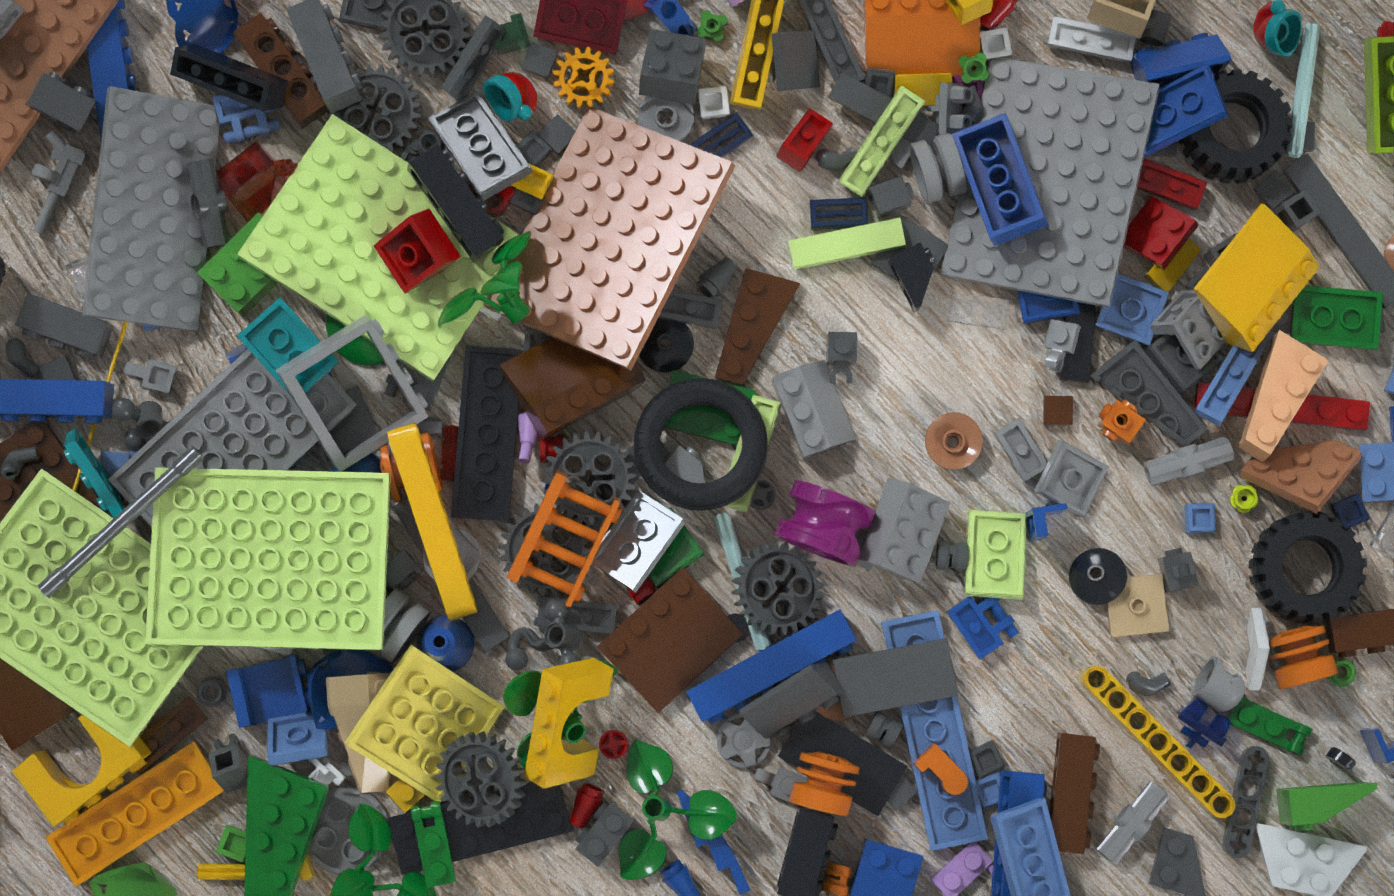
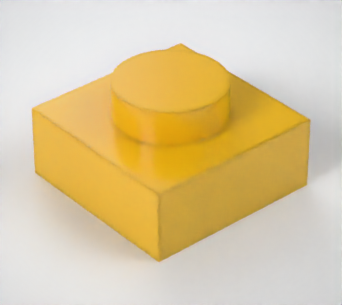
M401 779L386 791L404 813H407L411 806L416 805L425 796V794Z

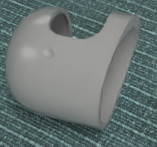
M1214 655L1202 666L1193 688V694L1218 711H1229L1241 701L1245 693V682L1237 673L1233 675L1227 673L1222 666L1223 661ZM1214 667L1213 672H1212V675H1211L1210 679L1208 680V679H1207V675H1208V673L1211 671V669Z

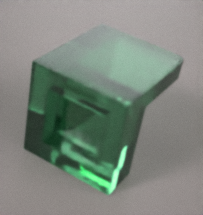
M521 13L511 15L512 22L500 25L506 30V33L500 42L495 43L498 56L529 47L530 42Z

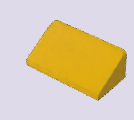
M952 73L895 75L894 95L899 87L903 86L925 101L923 106H936V94H940V83H952Z
M1189 237L1165 270L1153 265L1144 278L1157 288L1169 292L1201 249Z

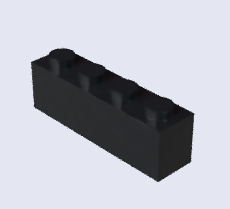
M196 44L175 47L170 75L261 111L283 108L288 80Z
M436 144L410 161L407 170L474 263L502 244L504 230L496 219L491 220L486 213L488 210L481 197L473 195L469 189L471 184L462 172L458 174L452 165L454 160L446 149L441 150L439 145Z

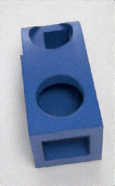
M647 0L642 5L666 32L691 36L697 31L689 15L677 0Z

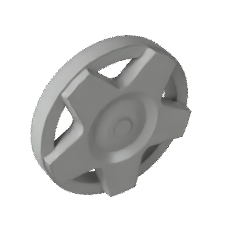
M740 713L732 715L722 723L718 730V750L721 756L733 766L741 768L755 766L767 756L771 746V738L765 739L745 719L741 725L732 723L731 721L737 718H743ZM722 733L728 738V742L723 747L721 742ZM765 748L762 755L756 759V750ZM739 755L744 763L736 762L731 757Z

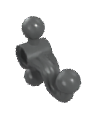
M553 599L546 604L544 608L545 615L553 622L546 627L543 639L540 640L537 634L527 627L518 628L511 634L508 641V652L505 657V662L511 670H522L528 662L526 652L519 647L522 639H526L536 651L544 652L554 648L559 649L562 656L558 661V665L580 661L579 656L573 653V651L578 649L581 644V632L578 628L565 624L564 618L567 614V606L563 601Z

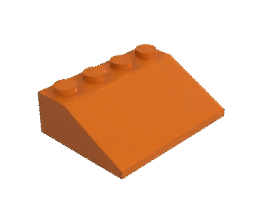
M863 0L866 70L867 67L895 70V75L952 73V78H954V76H961L963 74L962 67L958 63L960 57L963 55L971 57L980 52V17L961 25L945 0ZM973 65L971 70H976V66Z

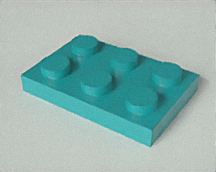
M281 297L237 335L241 342L286 391V387L275 370L321 342ZM331 353L295 377L306 393L340 362Z
M75 427L66 433L64 444L66 450L63 452L71 465L77 464L82 472L80 477L89 490L94 488L98 495L96 500L105 513L110 512L115 518L124 510V497L108 480L110 478Z

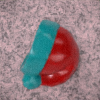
M1275 0L1265 4L1258 11L1253 26L1254 36L1259 46L1276 56L1289 57L1297 48L1301 36V14L1295 10L1286 9V5L1282 0Z
M508 72L495 75L483 84V92L495 114L504 122L512 121L517 117L521 120H528L532 116V112L536 110V90L533 84L520 73Z

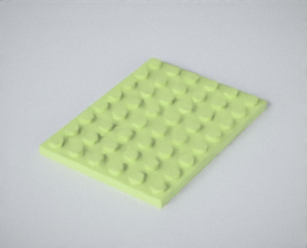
M332 114L238 252L237 257L345 326L364 315L372 321L376 319L385 333L381 335L386 345L390 343L399 356L398 360L433 382L485 302L481 300L475 301L473 306L464 315L451 322L442 324L441 328L438 327L440 314L445 305L455 295L466 289L475 287L476 293L481 294L480 291L483 285L502 269L500 263L496 265L492 263V256L501 245L473 263L408 172L407 167L409 163ZM430 209L461 257L441 273L404 294L373 245L410 215ZM499 222L504 230L502 244L519 235ZM367 332L361 335L362 337L373 343Z
M155 468V481L169 468ZM193 468L153 502L145 644L383 651L391 474Z
M41 469L0 523V659L131 748L204 646L145 644L151 544L127 527L78 570L50 599L37 587L38 584L56 568L61 567L114 519Z

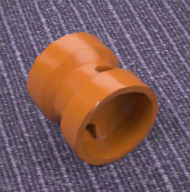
M829 861L825 870L826 877L822 880L821 890L840 896H848L850 889L848 882L853 877L855 868Z

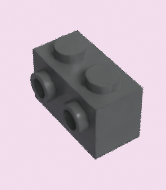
M613 801L609 806L603 803L593 816L597 820L593 827L588 829L585 826L575 839L579 843L576 850L597 867L601 865L635 820Z

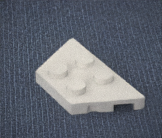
M1256 823L1255 832H1257L1261 846L1262 858L1267 867L1270 886L1315 896H1332L1367 851V847L1260 823Z

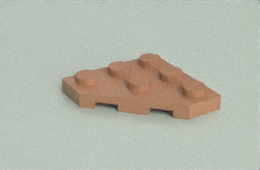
M1337 440L1274 449L1263 463L1252 456L1241 469L1240 478L1317 514L1360 461L1362 452Z

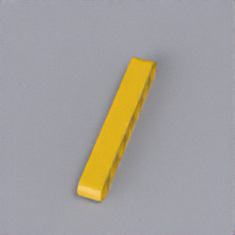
M412 423L387 431L390 446L448 619L452 621L478 613L476 601L416 423Z
M1092 666L1083 670L1080 676L1082 687L1210 816L1227 818L1232 815L1235 810L1233 797L1105 668ZM1092 671H1097L1102 677V682L1097 688L1091 686L1088 682V676ZM1113 692H1118L1122 696V704L1118 708H1113L1109 703V696ZM1133 713H1139L1143 718V724L1139 729H1134L1130 725L1129 720ZM1156 733L1160 734L1164 740L1163 746L1159 750L1152 748L1150 743L1151 737ZM1177 754L1184 759V766L1179 771L1174 770L1171 765L1172 758ZM1198 775L1205 780V787L1200 792L1195 791L1192 787V781ZM1221 796L1225 800L1226 806L1222 812L1217 813L1213 808V801Z

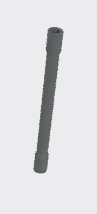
M192 445L173 462L166 472L71 558L38 584L37 587L50 599L78 570L164 492L204 459L202 454Z

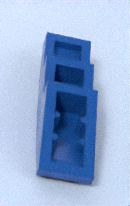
M683 790L677 791L682 808L691 810L690 797ZM685 815L688 822L690 815ZM693 835L697 847L708 843L718 871L730 868L739 895L749 892L750 888L740 865L724 837L721 835L712 840H703Z

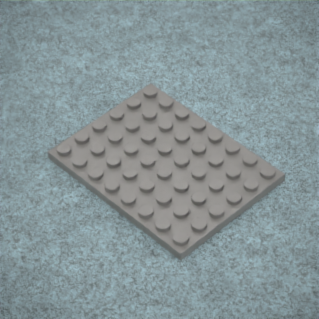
M1007 58L992 59L988 68L989 76L985 81L981 98L984 111L978 123L1003 113L1007 114L1049 226L994 246L987 233L965 173L967 191L965 194L958 196L947 243L949 245L944 255L940 274L943 277L1110 308L1160 85Z

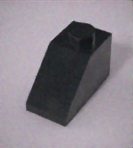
M921 242L890 257L888 261L913 313L919 311L934 268L932 264L935 263L931 251L928 247L924 249Z

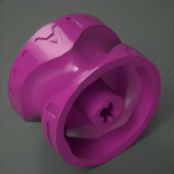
M795 480L789 497L795 501L796 512L787 520L779 519L774 536L817 556L855 567L856 560L861 553L855 534L860 529H870L876 511L832 490Z

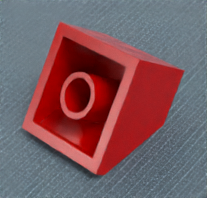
M430 209L410 215L373 245L404 294L441 273L461 257Z

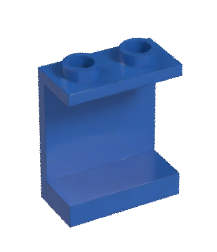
M293 654L287 658L226 671L239 728L266 723L271 718L311 712L309 690L306 688L304 677L308 673L305 660H300L299 655Z

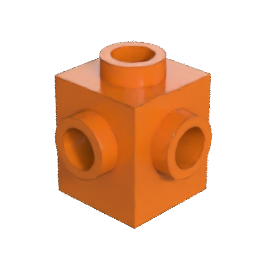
M1116 400L1112 405L1107 402L1100 411L1098 417L1101 421L1097 426L1103 429L1101 434L1110 441L1116 442L1118 440L1127 445L1133 440L1146 419L1136 413L1137 407L1130 402ZM1117 417L1121 419L1122 425L1117 423Z

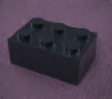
M798 806L775 890L777 894L782 896L820 895L823 881L818 879L820 870L827 869L830 852L826 851L829 840L834 841L838 824L834 822V816Z

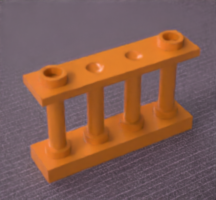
M557 469L508 572L507 579L518 583L520 576L534 578L568 594L565 605L571 608L573 601L579 603L586 586L581 584L610 523H617L623 508L619 506L620 498L616 496L612 504L608 505L570 487V483L566 482L568 474ZM566 497L604 515L605 519L599 531L557 513L558 510L553 508L557 498L563 499ZM545 523L548 525L553 523L593 542L587 557L585 558L544 539L545 536L541 532ZM540 549L581 568L574 584L533 566V562L528 560L532 551L538 552Z

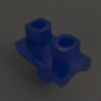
M1194 697L1186 707L1181 705L1177 711V718L1194 728V730H1191L1185 725L1181 728L1180 733L1188 737L1185 746L1191 749L1197 743L1205 748L1209 741L1200 736L1203 734L1222 747L1227 740L1226 733L1231 720L1217 712L1210 723L1202 719L1201 717L1207 710L1208 705L1197 697Z

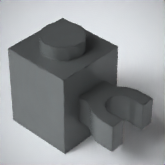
M829 331L827 334L826 364L834 365V369L830 374V383H836V374L843 372L847 377L846 384H852V372L849 369V365H855L857 362V332Z
M1182 548L1165 551L1166 557L1158 559L1160 572L1163 575L1165 593L1198 586L1191 552L1183 553Z
M234 733L229 735L230 742L225 747L219 739L214 740L216 751L208 753L212 778L226 793L247 786L248 757L239 748V739Z

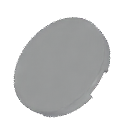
M349 786L328 790L308 849L310 858L319 867L328 872L340 874L347 869H355L367 857L369 851H361L351 842L348 827L351 816L360 803L367 804L378 810L389 825L385 808L371 793H359L358 788ZM375 851L374 857L365 866L364 870L375 864L384 852Z

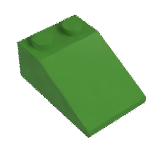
M1352 782L1276 789L1280 824L1289 825V830H1313V824L1325 822L1378 789L1377 783Z

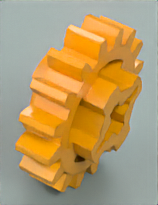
M578 47L575 48V55L573 56L568 52L564 53L566 61H557V66L561 70L553 71V76L559 79L553 82L554 88H561L558 92V97L561 99L567 96V106L576 102L578 110H581L583 104H587L589 109L593 107L592 102L594 101L602 105L603 100L601 96L610 97L611 92L607 87H613L615 84L613 79L608 78L614 75L612 68L606 69L610 64L609 59L606 58L601 61V52L597 51L592 55L590 47L586 48L585 53H581ZM588 61L591 62V64H581L580 62ZM568 69H570L572 76L565 84V75ZM603 74V81L600 88L598 89L596 85V79H598L600 75ZM579 75L588 76L589 82L579 81ZM576 93H587L588 96H579Z

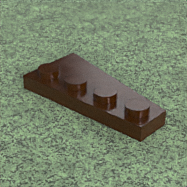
M745 268L715 379L743 386L799 288V282Z

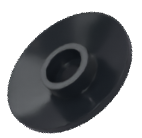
M658 318L639 356L644 364L652 370L662 373L676 371L682 368L692 356L694 349L692 332L685 323ZM668 338L671 344L669 347L664 348L660 345V340Z
M1104 548L1089 549L1081 553L1072 563L1069 571V582L1073 592L1079 599L1088 604L1103 605L1112 602L1123 592L1127 582V570L1124 562L1116 553ZM1096 569L1102 571L1099 578L1091 576L1092 572Z

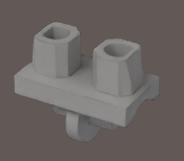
M940 83V94H936V106H927V111L935 112V122L939 123V134L949 132L952 135L955 132L972 126L971 116L962 115V103H971L972 88L962 86L963 83Z

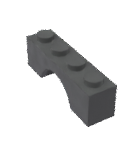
M1306 189L1272 210L1292 232L1321 214V211ZM1236 234L1228 237L1203 255L1210 267Z

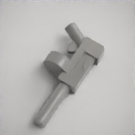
M54 130L49 132L45 138L54 147L50 159L59 160L56 170L54 171L35 163L31 175L50 183L47 188L49 194L33 231L44 235L60 196L65 198L77 167L82 166L86 156L83 150L66 144Z

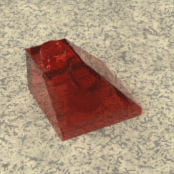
M256 141L216 172L218 185L247 222L258 212L262 214L270 206L278 168Z

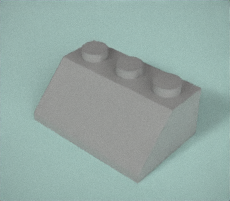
M825 360L802 365L772 377L773 387L779 402L782 404L781 407L802 460L856 440L835 384L830 383V372Z

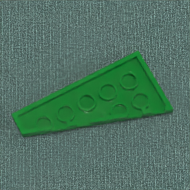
M254 755L248 756L244 896H293L330 786L279 765L269 766L268 761Z

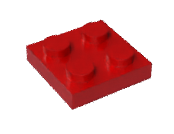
M1151 196L1129 224L1124 248L1165 270L1199 225L1195 219Z

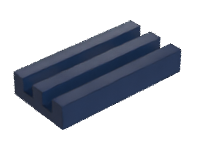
M736 112L690 145L701 149L699 146L734 122H737V127L703 149L710 153L743 131L744 134L714 154L723 158L751 139L753 134Z
M867 197L810 200L811 230L852 228L868 224ZM861 205V210L816 212V207ZM862 216V220L817 222V218Z

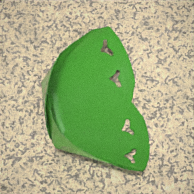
M145 862L109 870L97 875L89 882L94 896H177L178 894L175 887L166 878ZM99 883L107 885L105 893L102 892V887L98 886Z

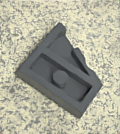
M1163 827L1148 884L1188 896H1205L1194 837L1192 835Z

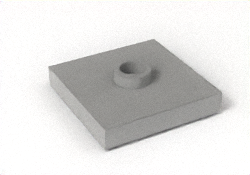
M1058 440L1034 492L1055 504L1067 503L1068 511L1081 518H1085L1109 466L1065 441Z

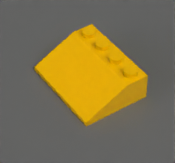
M1260 204L1193 290L1226 343L1254 352L1308 281L1319 269V265L1310 249L1265 204Z

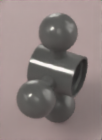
M120 398L112 405V414L117 420L128 421L131 418L136 420V428L128 430L124 435V444L132 451L140 450L147 443V439H152L170 422L163 420L162 407L154 401L142 402L136 409L134 403L127 398Z

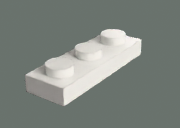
M1054 16L1047 46L1130 64L1136 37L1112 28Z

